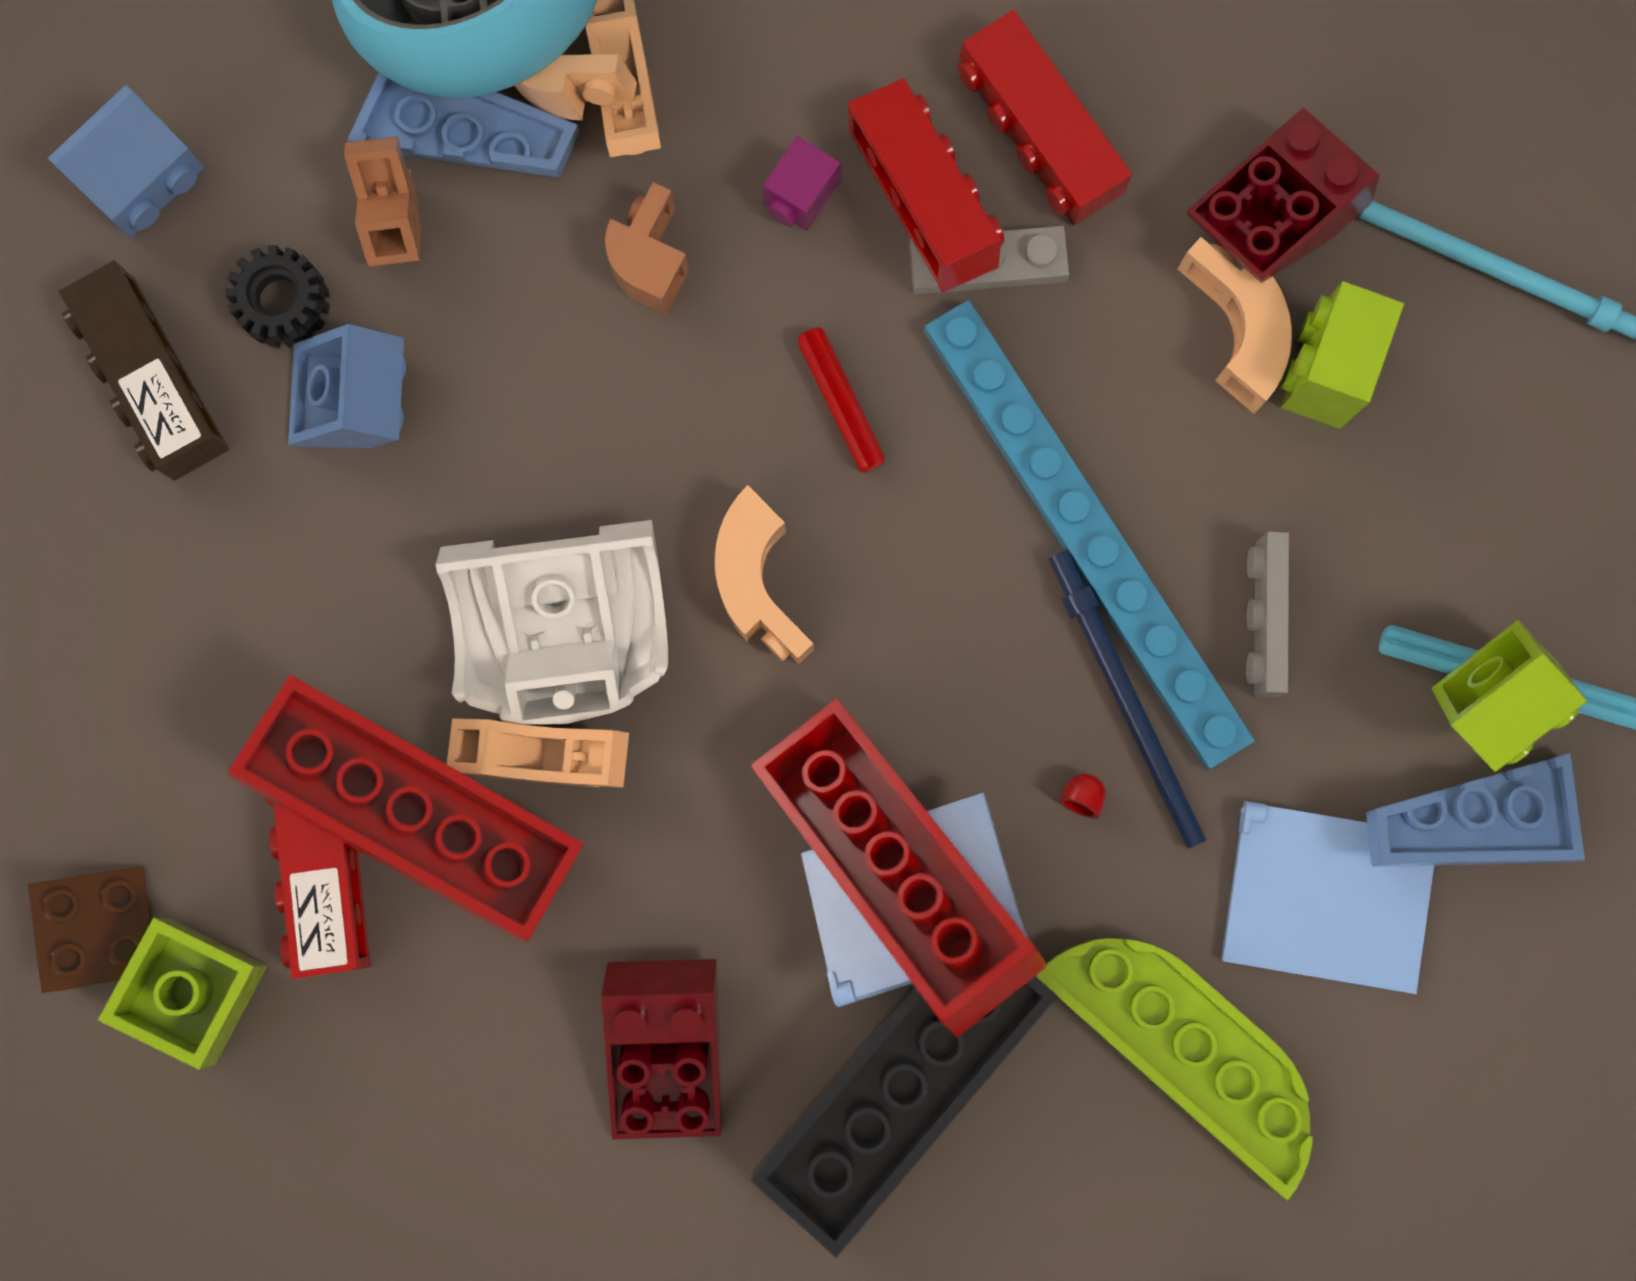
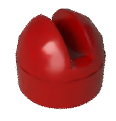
M1079 774L1066 783L1059 802L1065 808L1078 815L1097 819L1105 804L1106 790L1103 782L1095 775Z

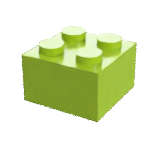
M1344 281L1338 285L1329 297L1321 295L1314 311L1307 312L1298 331L1296 341L1303 343V347L1297 359L1289 361L1281 379L1279 388L1287 391L1281 408L1341 429L1370 403L1404 303Z
M1519 620L1512 623L1431 688L1450 725L1494 772L1498 771L1505 764H1514L1523 759L1531 751L1535 741L1551 729H1559L1569 724L1577 716L1579 708L1588 702L1558 661Z
M153 918L98 1021L198 1070L215 1066L268 966L171 918Z

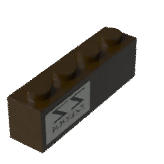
M113 260L59 290L68 308L62 312L66 324L79 340L84 338L92 351L91 354L86 356L87 362L102 383L109 382L116 395L115 398L110 400V403L121 422L126 427L133 426L140 439V442L135 444V449L151 472L158 470L175 481L229 451L227 444L136 280L129 272Z

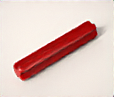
M815 327L805 331L798 337V345L858 470L861 473H866L877 469L884 464V453L824 329Z

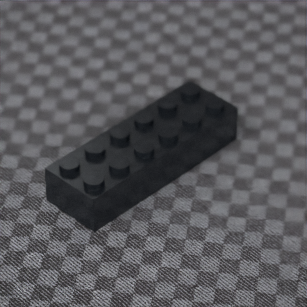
M1035 976L963 1034L956 1037L940 1021L914 984H912L754 1168L750 1181L837 1258L1058 995Z

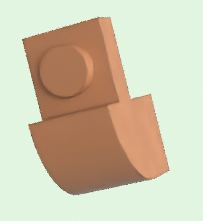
M398 136L346 142L344 157L357 196L355 226L368 267L420 261L421 227L417 193L412 171L406 168Z
M652 182L646 196L639 195L631 206L627 218V223L630 227L610 218L605 234V248L612 272L621 289L633 300L667 316L689 273V266L685 253L660 242L676 209L672 191Z

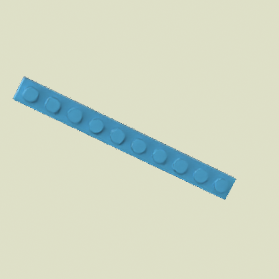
M967 300L925 325L924 333L1060 545L1064 551L1068 550L1080 576L1087 586L1092 587L1100 607L1205 770L1215 767L1253 743L1255 740L971 302Z

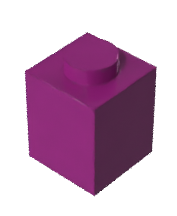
M797 135L763 184L764 205L767 206V212L785 226L792 227L793 224H796L808 231L840 183L841 162Z

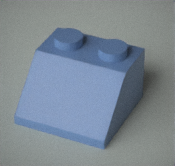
M127 85L119 90L48 157L72 183L130 238L138 231L149 228L158 219L160 210L176 195L187 192L195 184L197 175L205 169L187 146Z
M346 324L294 344L288 445L322 448H374L399 441V433L404 421V414L401 408L402 380L406 372V360L403 356L404 338Z

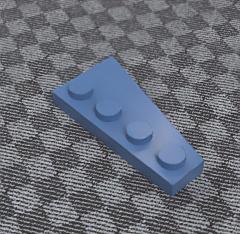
M378 73L347 141L355 142L398 136L403 156L560 178L580 131L575 123L497 92L466 98L433 96L403 87Z
M1571 753L1366 812L1372 867L1574 863L1585 860Z

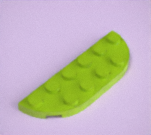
M1122 938L1095 939L1066 948L1045 962L1047 967L1036 975L1040 981L1058 995V998L1282 1198L1287 1201L1290 1199L1304 1176L1312 1150L1313 1136L1310 1135L1308 1101L1310 1100L1303 1080L1293 1062L1269 1036L1187 964L1171 953L1148 943Z

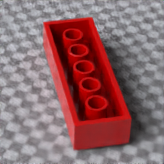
M292 675L288 676L227 772L231 780L520 943L529 941L584 845L579 840Z
M837 698L750 765L940 1021L956 1037L963 1034L1047 967V964L1034 945Z

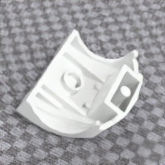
M652 520L599 526V535L495 548L494 541L491 540L440 547L435 565L437 574L442 581L451 616L455 653L452 695L460 703L465 700L472 707L497 713L503 722L522 725L569 724L613 713L629 706L634 696L657 683L660 677L664 676L668 667V639Z

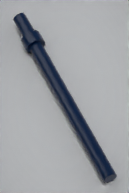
M1068 550L1049 558L1050 564L1066 595L1062 601L1070 618H1077L1186 848L1194 847L1206 841L1204 833L1099 617L1096 607L1100 604L1092 587H1085Z

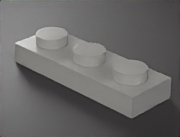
M1064 226L1003 231L1005 241L1001 245L999 267L946 292L1067 282L1069 267ZM910 239L909 254L913 295L942 293Z
M1266 532L1255 541V547L1251 546L1248 551L1247 574L1249 578H1255V599H1250L1247 605L1246 622L1248 630L1254 631V652H1249L1247 656L1246 678L1248 684H1254V698H1277L1288 693L1289 532Z

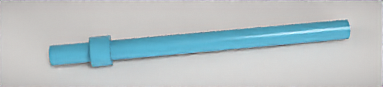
M1373 200L1359 216L1364 221L1587 318V325L1603 332H1608L1612 329L1636 340V316L1621 310L1622 304L1603 295L1598 299Z

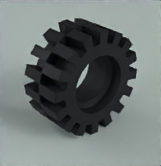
M268 245V254H264L259 247L250 251L254 257V260L250 263L241 257L236 262L242 269L241 273L237 274L230 271L227 278L234 287L225 288V297L232 303L227 306L230 313L237 319L236 322L255 340L262 344L266 341L271 347L280 348L281 342H284L289 348L294 347V344L297 343L296 338L300 336L304 340L314 337L309 330L313 325L321 330L325 324L320 315L321 313L329 315L330 305L325 298L330 297L329 289L323 283L325 280L303 254L299 256L294 249L286 247L285 251L282 252L277 245ZM281 279L294 283L297 290V298L294 305L288 311L279 315H272L262 310L260 296L267 285Z

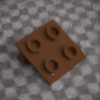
M143 866L29 883L28 892L41 994L120 980L151 923Z

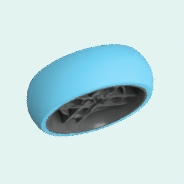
M332 0L339 23L350 44L379 73L399 85L416 92L449 98H466L498 92L527 80L542 71L565 52L579 36L592 15L597 0ZM414 19L420 25L405 24L403 22Z

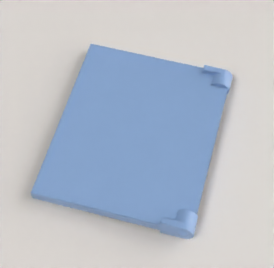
M980 793L927 811L1028 938L1018 912L985 794ZM813 849L801 853L828 970V981L835 1005L841 1007L912 984L911 980Z
M1244 801L1241 809L1239 838L1221 961L1417 994L1434 866L1372 867L1367 822Z

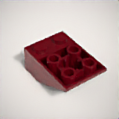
M1303 107L1187 210V215L1260 283H1263L1335 237L1372 203L1380 175Z
M717 959L607 962L601 1002L612 1139L721 1136Z

